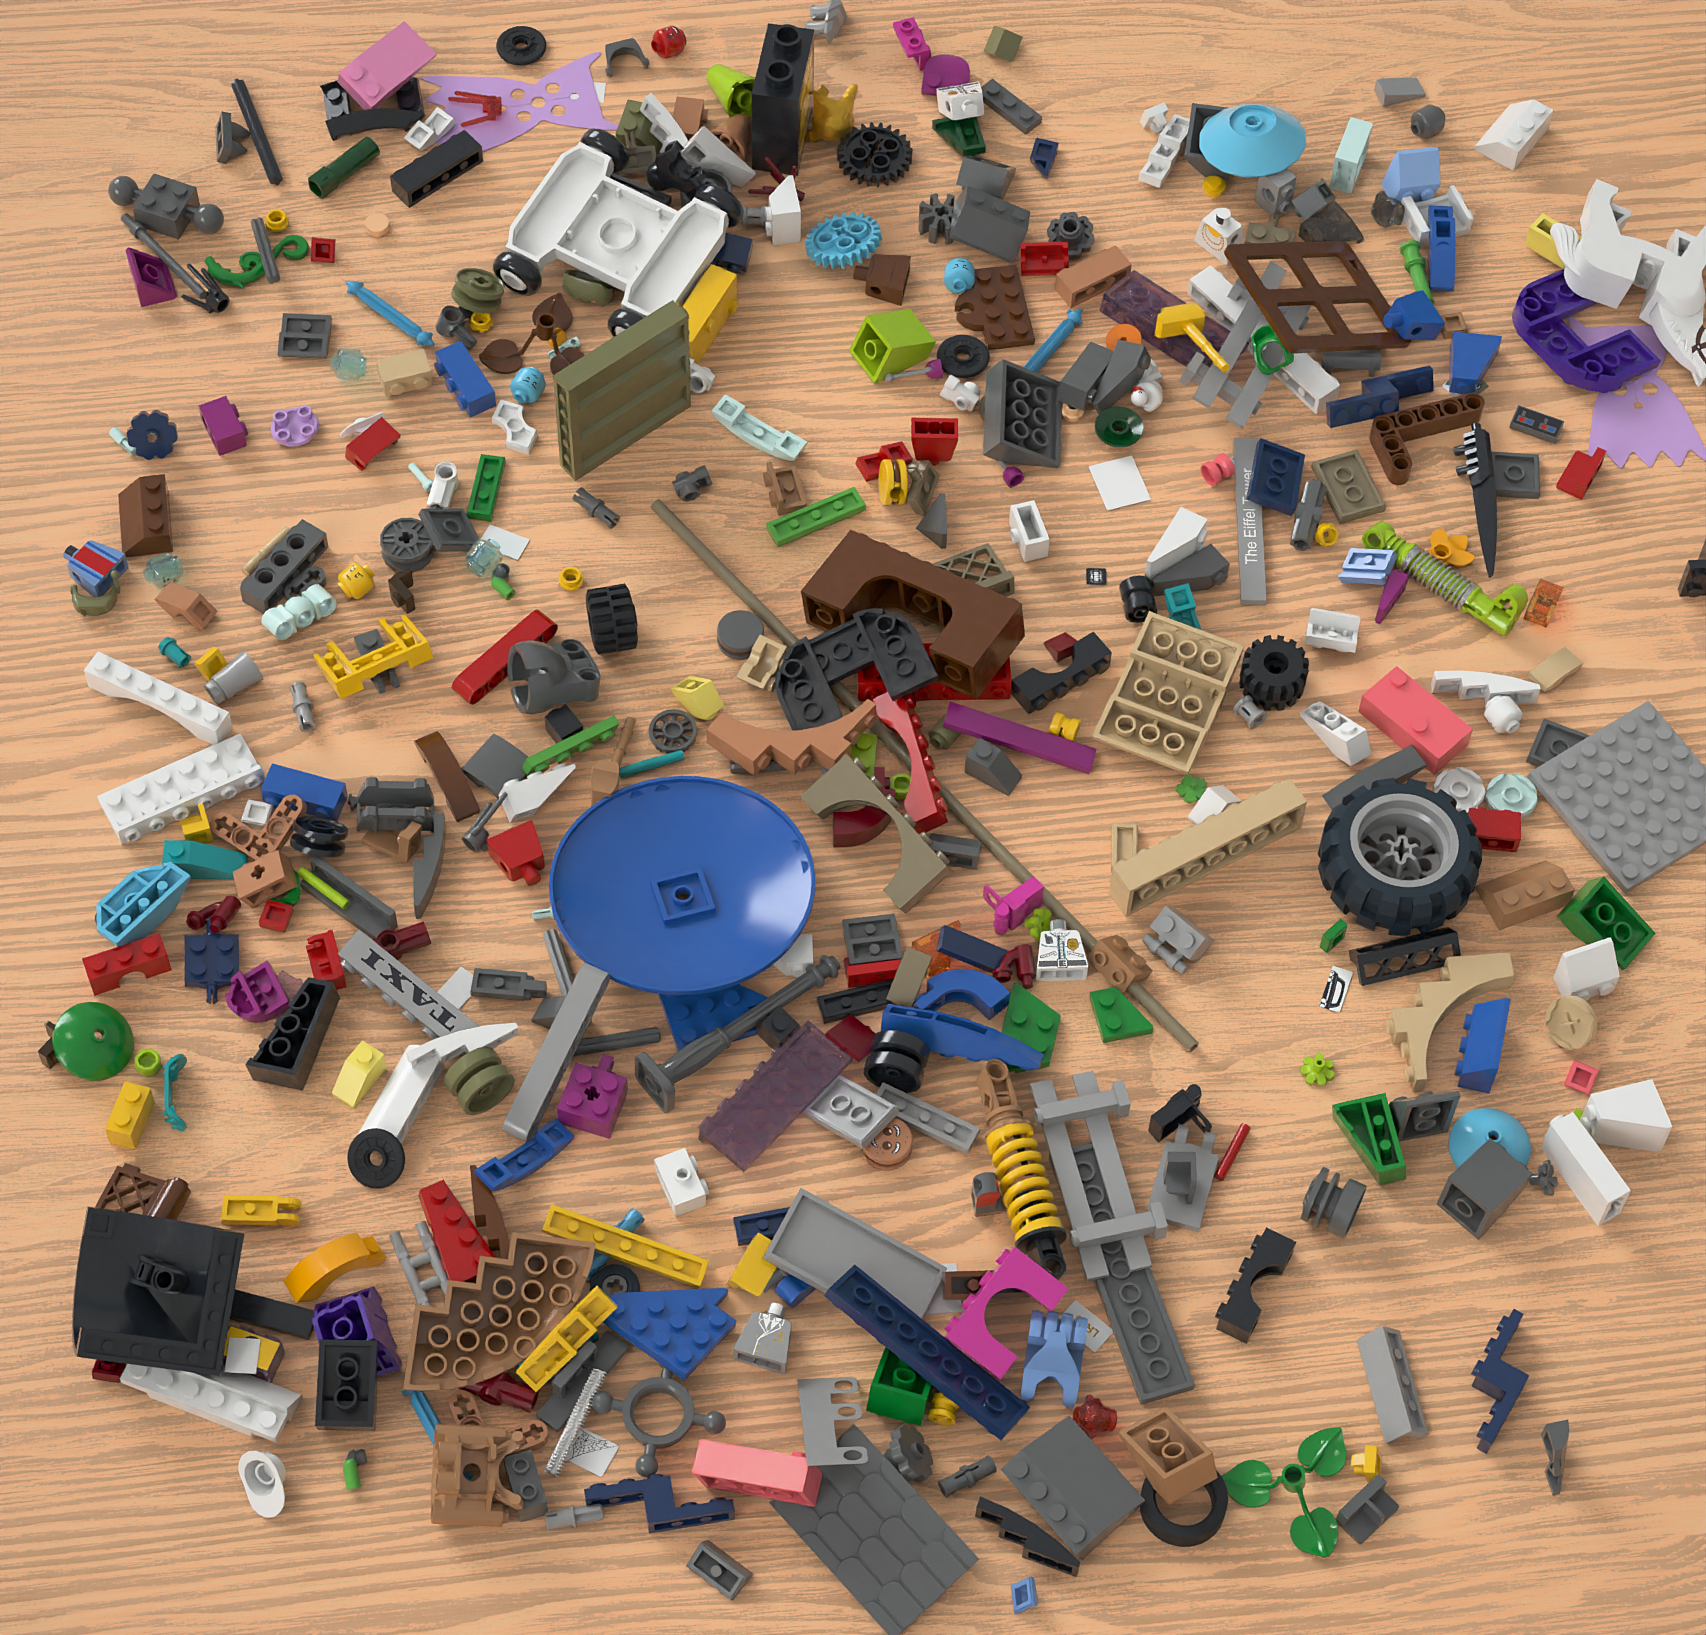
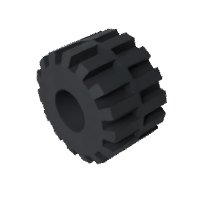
M624 583L588 589L586 593V608L591 638L597 654L636 649L638 642L637 616L627 585Z
M1271 635L1264 636L1263 642L1259 639L1252 642V647H1248L1245 651L1240 671L1239 685L1240 688H1244V697L1250 695L1257 707L1259 704L1265 705L1264 710L1271 711V707H1276L1277 711L1284 710L1285 704L1289 707L1296 704V699H1300L1303 695L1309 672V660L1304 658V649L1302 647L1297 649L1296 641L1290 639L1289 642L1284 641V636L1280 635L1277 636V639H1272Z

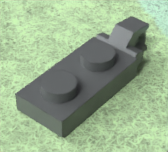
M475 968L470 993L471 997L528 1001L531 1000V997L546 998L547 984L546 981L534 980V977L529 976L527 972Z

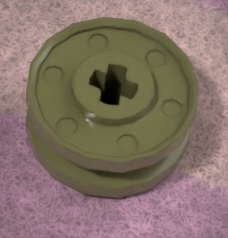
M464 268L459 270L455 278L456 284L451 292L452 299L464 309L472 312L486 314L498 311L501 305V297L505 291L504 282L498 276L483 269Z

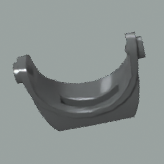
M634 38L605 45L607 60L606 76H613L610 62L615 57L624 54L639 58L643 67L648 68L649 60L645 58Z

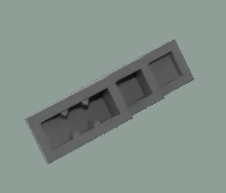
M1410 746L1358 772L1323 794L1322 797L1332 810L1337 805L1342 804L1343 797L1363 785L1370 790L1372 782L1388 778H1395V783L1402 784L1426 768L1427 765L1415 748Z
M434 813V836L423 837L424 859L413 860L414 910L416 919L422 918L440 876L446 837L444 813Z

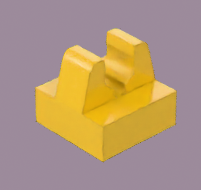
M212 647L195 662V666L207 682L211 680L212 676L228 665L224 656L216 647Z
M1365 1445L1364 1454H1354L1351 1457V1467H1354L1353 1472L1365 1475L1368 1483L1378 1474L1381 1475L1382 1456L1378 1447Z

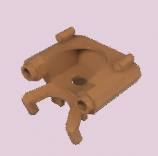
M436 1424L432 1461L431 1523L501 1527L502 1523H508L509 1506L514 1509H522L524 1507V1500L520 1495L514 1494L502 1486L499 1479V1466L505 1456L526 1444L524 1434L521 1431H514L511 1436V1431H506L505 1427ZM474 1464L478 1466L480 1477L477 1480L469 1481L464 1477L463 1469L466 1465ZM492 1497L503 1503L492 1502Z

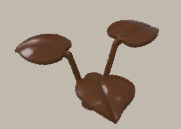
M557 293L547 298L535 308L532 314V321L536 328L532 329L531 335L520 351H518V347L514 342L508 339H498L487 345L484 351L479 354L480 361L487 368L498 373L510 374L516 372L523 364L520 356L525 353L535 336L542 341L552 340L554 352L557 355L550 361V370L553 375L585 356L580 350L573 347L565 348L562 353L558 349L555 328H561L565 331L572 325L573 321L572 312L564 301L562 294Z

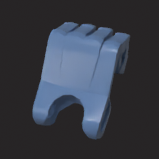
M1032 1310L1021 1399L1026 1402L1032 1401L1037 1385L1043 1380L1051 1379L1058 1382L1062 1387L1063 1405L1066 1408H1074L1079 1389L1088 1319L1077 1317L1076 1321H1073V1315L1069 1313H1062L1061 1319H1058L1059 1313L1055 1311H1047V1316L1043 1317L1044 1312Z

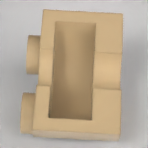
M759 635L749 659L743 663L736 677L763 691L773 692L776 688V672L780 670L784 661L783 656L787 652V646Z

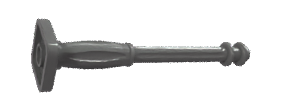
M822 955L818 965H807L806 973L725 1027H716L713 1031L692 1041L663 1064L657 1065L646 1052H642L635 1057V1076L639 1084L659 1108L667 1114L675 1107L674 1083L706 1066L725 1049L730 1048L733 1040L765 1020L779 1006L783 1008L814 986L822 988L825 984L824 979L827 977L837 978L838 970L841 969L838 960L834 956Z

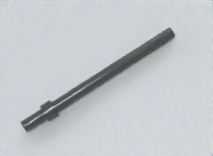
M123 214L121 221L129 228V232L136 239H140L200 299L206 298L207 291L146 232V228L140 222H136L129 214Z

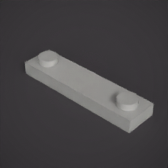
M884 1082L876 1093L879 1097L898 1107L899 1114L895 1118L902 1120L908 1127L968 1155L980 1133V1128Z

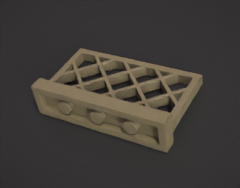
M989 543L932 564L943 570H949L964 579L978 581L976 584L987 589H993L1003 596L1015 593L1013 574L1010 570L1006 571ZM984 553L989 557L987 562L975 560L977 556ZM958 563L967 564L965 571L955 569L953 566ZM975 566L983 568L984 570L982 574L979 575L971 573V567ZM989 570L1000 573L993 577L986 576ZM937 600L935 601V603L931 606V608H930L929 610H927V611L922 610V612L925 613V612H928V611H930V610H932V609L937 608V607H938V605H937ZM920 618L924 627L933 624Z

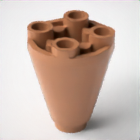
M738 114L710 132L742 161H745L752 122L747 115Z

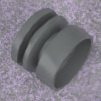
M1323 1167L1308 1188L1303 1201V1211L1300 1219L1308 1222L1312 1213L1315 1212L1317 1214L1313 1225L1318 1227L1324 1217L1329 1218L1327 1231L1344 1239L1356 1216L1367 1186L1349 1179L1342 1189L1338 1187L1340 1174L1336 1172L1331 1182H1326L1330 1169Z

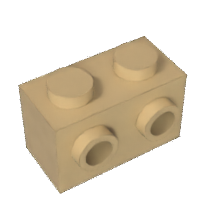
M424 348L376 360L378 375L386 397L433 386L431 369Z

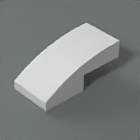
M437 107L424 123L418 121L404 138L417 149L423 151L440 140L457 122Z

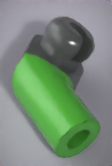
M500 563L493 571L491 584L506 600H510L515 594V590L507 584L510 568L508 565Z
M359 1449L358 1451L351 1450L344 1462L343 1472L347 1490L361 1487L358 1465H363L367 1462L364 1449Z

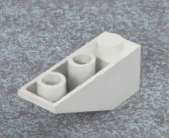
M705 126L688 141L684 147L685 149L681 152L695 167L701 166L705 169H714L722 172L729 178L731 184L740 188L756 174L754 170Z
M1318 701L1300 712V716L1330 751L1348 765L1353 766L1371 755L1367 730L1323 702Z
M560 764L553 767L550 772L542 774L541 771L529 775L528 779L522 781L513 779L506 782L498 796L500 798L504 792L508 794L502 802V806L509 823L534 816L571 776L576 768L575 764L569 766Z

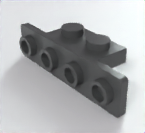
M606 1331L596 1344L588 1340L583 1346H580L577 1349V1354L570 1359V1362L552 1377L553 1394L538 1410L537 1418L553 1430L560 1431L570 1418V1415H572L571 1412L575 1409L574 1406H577L576 1402H578L579 1396L583 1393L582 1389L584 1390L588 1377L592 1374L591 1370L593 1368L599 1369L608 1374L627 1352L628 1345L611 1332Z

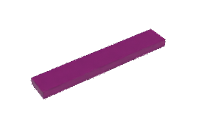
M954 702L949 703L942 726L1089 774L1092 769L1096 753L1095 748Z

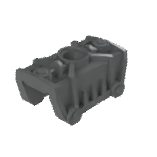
M375 777L366 778L357 795L358 832L360 830H373L375 833L379 830L406 829L414 821L422 825L421 831H431V833H434V796L425 778H417L414 782L378 781ZM360 806H367L365 809H360Z

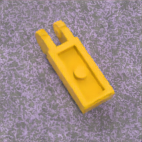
M223 1195L221 1223L222 1225L278 1226L280 1224L282 1226H296L300 1224V1217L295 1214L279 1213V1208L283 1210H298L301 1208L302 1201L296 1198H279V1196Z

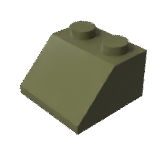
M628 99L616 131V138L627 147L625 132L630 134L631 131H634L636 145H656L658 156L661 154L660 150L663 144L650 132L653 123L640 111L643 102Z

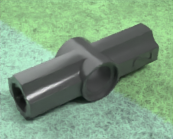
M1315 479L1306 481L1301 502L1298 503L1296 510L1295 526L1290 545L1294 546L1296 550L1305 551L1311 549L1315 530L1320 523L1323 510L1322 503L1326 494L1327 486L1322 481Z

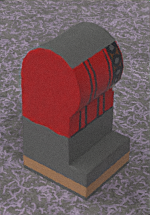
M993 1172L976 1175L973 1178L971 1190L975 1217L1001 1214L1003 1206L997 1175Z

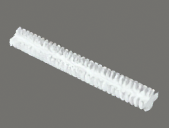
M594 1368L591 1370L592 1374L588 1377L584 1390L582 1389L583 1393H581L578 1402H576L577 1406H574L575 1409L571 1412L572 1415L568 1419L569 1422H567L566 1428L562 1431L563 1435L561 1434V1438H559L558 1444H556L557 1447H555V1451H553L552 1457L548 1461L549 1464L545 1467V1473L555 1477H559L557 1474H561L558 1471H562L560 1467L564 1468L562 1464H565L563 1461H567L565 1457L568 1458L566 1454L570 1455L568 1451H572L569 1448H573L571 1444L574 1445L572 1443L573 1441L576 1442L574 1438H578L575 1435H579L577 1432H581L578 1429H582L580 1425L584 1424L581 1422H585L583 1419H587L584 1417L588 1416L586 1412L590 1413L588 1409H591L589 1406H592L590 1403L595 1393H598L597 1390H600L598 1387H602L599 1384H603L601 1380L605 1381L603 1377H607L604 1375L607 1374L606 1372Z

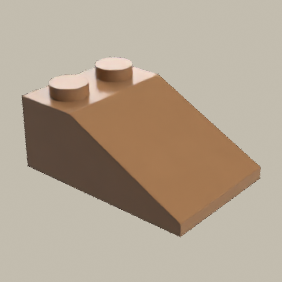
M1167 1406L1118 1432L1121 1440L1152 1487L1168 1504L1218 1478L1213 1452Z

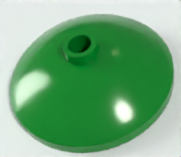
M83 1002L70 1007L58 1019L53 1030L52 1044L58 1061L68 1072L81 1079L101 1081L114 1077L126 1067L133 1054L134 1037L129 1023L116 1009L99 1002ZM94 1032H99L102 1035V1039L96 1038Z

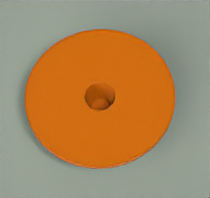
M1130 324L1116 325L1106 336L1107 349L1114 351L1118 340L1140 345L1142 342L1139 330Z

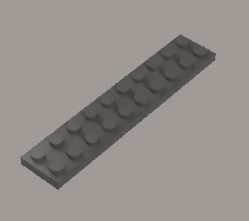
M1092 1143L1072 1148L1094 1223L1114 1219ZM1049 1154V1162H1050V1164H1051L1052 1170H1053L1054 1175H1055V1178H1056V1180H1057V1176H1056L1055 1169H1054V1166H1053V1163H1052V1159H1051V1156H1050V1154ZM1121 1240L1100 1244L1109 1277L1095 1279L1094 1282L1140 1405L1194 1390V1381L1151 1269L1147 1268L1130 1272Z

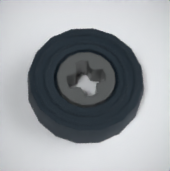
M611 1264L601 1268L595 1273L590 1285V1292L598 1285L609 1297L612 1295L609 1287H613L615 1283L616 1285L619 1284L622 1290L616 1291V1293L640 1292V1284L636 1274L630 1268L618 1264Z

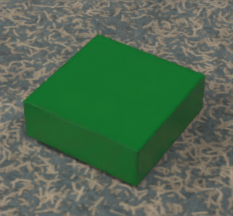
M1340 918L1323 934L1320 948L1326 953L1331 951L1344 939L1347 923Z

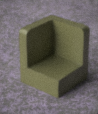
M993 26L984 52L1013 62L1023 37L1007 29Z

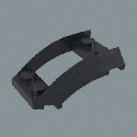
M412 77L396 92L399 109H368L351 113L349 94L337 81L320 86L324 95L327 115L325 122L333 141L337 140V136L346 133L354 135L375 129L398 128L404 129L406 132L409 131V126L417 120L418 122L425 117L420 83L418 78Z

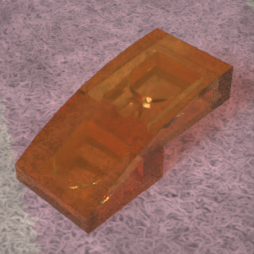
M1540 579L1523 619L1547 628L1564 587Z

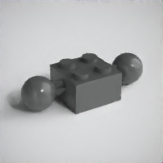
M158 174L152 175L143 190L139 189L137 183L128 176H118L109 184L108 194L110 199L119 206H129L135 202L132 207L135 221L140 222L148 230L179 240L191 220L194 221L196 228L205 234L218 232L224 224V215L218 206L209 203L200 206L195 186Z

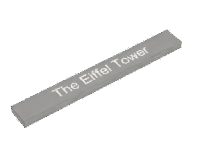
M1234 438L1233 440L1240 605H1266L1262 505L1246 500L1258 438Z

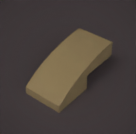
M907 947L886 1000L899 1006L912 1008L931 963L932 956Z

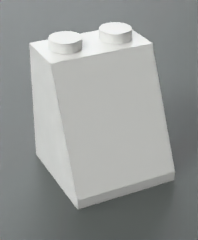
M1652 1079L1591 1094L1580 1118V1122L1596 1143L1653 1152L1662 1150L1672 1129L1671 1122Z

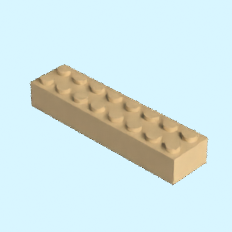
M1290 778L1283 782H1275L1269 789L1261 793H1253L1247 800L1239 804H1231L1225 811L1206 817L1202 823L1196 826L1190 825L1183 829L1180 834L1174 837H1166L1158 845L1150 849L1144 848L1136 856L1117 862L1112 870L1109 894L1124 916L1127 917L1300 829L1307 800Z

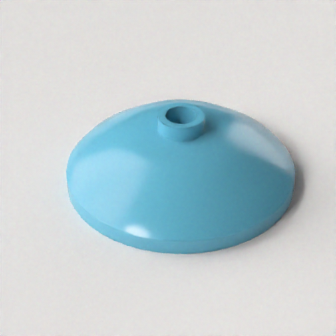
M1492 1108L1475 1109L1461 1116L1452 1127L1448 1145L1451 1158L1457 1168L1490 1139L1489 1135L1495 1136L1497 1140H1493L1494 1142L1502 1145L1507 1153L1518 1162L1527 1166L1531 1154L1530 1139L1523 1125L1510 1114Z

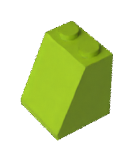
M906 309L866 315L849 352L872 382L876 384L885 380L884 377L887 373L897 374L926 360L936 341L913 311Z

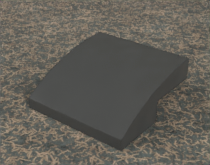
M283 313L282 329L279 333L278 357L327 359L332 326L331 315Z
M493 733L461 769L478 787L483 785L499 799L498 795L506 782L513 779L520 781L526 775L522 767L528 756L505 739Z
M895 913L842 920L850 966L902 960L903 955Z

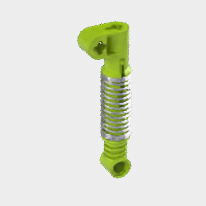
M1380 521L1365 531L1362 536V543L1366 549L1394 550L1398 556L1395 563L1401 572L1406 573L1408 571L1407 574L1409 576L1412 575V579L1417 578V583L1422 581L1421 585L1426 584V589L1431 587L1430 591L1433 592L1435 590V595L1440 593L1439 597H1444V601L1449 599V604L1454 603L1453 607L1457 606V610L1464 614H1471L1503 637H1506L1513 629L1528 602V594L1520 585L1509 586L1493 600L1483 593L1479 585L1471 582L1470 579H1466V576H1462L1461 573H1457L1456 569L1452 570V567H1448L1447 563L1443 564V561H1439L1438 557L1434 558L1433 554L1429 555V551H1425L1420 545L1406 543V540L1401 539L1398 535L1396 536L1394 528L1387 522ZM1510 602L1511 606L1508 609L1504 606Z

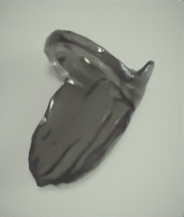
M1380 191L1376 195L1371 207L1373 219L1378 225L1385 228L1395 224H1402L1405 213L1404 205L1397 199L1388 197L1385 191Z

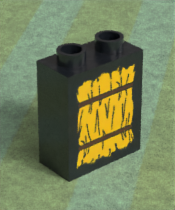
M768 23L752 90V170L773 171L765 161V157H769L782 174L791 175L793 166H797L796 176H798L806 134L813 110V95L811 91L814 90V29L799 28L790 24L777 25Z

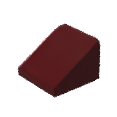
M1064 632L1045 641L1044 645L1054 660L1059 662L1072 656L1073 643L1077 640Z

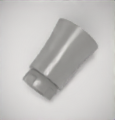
M241 651L227 666L212 676L211 680L204 685V688L218 705L222 701L229 700L247 687L262 681L263 676L253 660L244 651Z

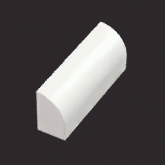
M409 1045L359 1133L372 1128L384 1129L396 1136L402 1144L441 1075L445 1063L441 1064L436 1055L412 1068L407 1060L406 1052L420 1045Z

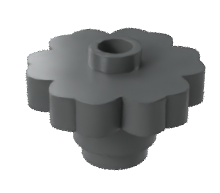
M1076 212L1062 213L1060 219H1053L1047 228L1048 242H1068L1069 260L1079 259L1082 252H1089L1095 241L1094 234L1092 233L1093 224L1086 216L1078 218Z
M906 1424L895 1428L890 1433L892 1441L889 1443L890 1448L883 1454L884 1457L900 1474L905 1475L909 1481L914 1479L915 1482L919 1483L928 1479L932 1475L930 1466L933 1465L930 1448L924 1444L922 1434L915 1427L909 1428Z

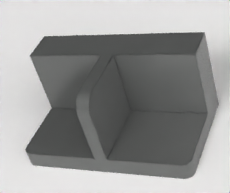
M1168 1152L1163 1173L1166 1190L1169 1194H1186V1204H1192L1197 1185L1196 1152Z
M1379 1474L1340 1509L1336 1517L1337 1524L1358 1544L1364 1543L1399 1508V1505L1384 1491L1387 1482Z

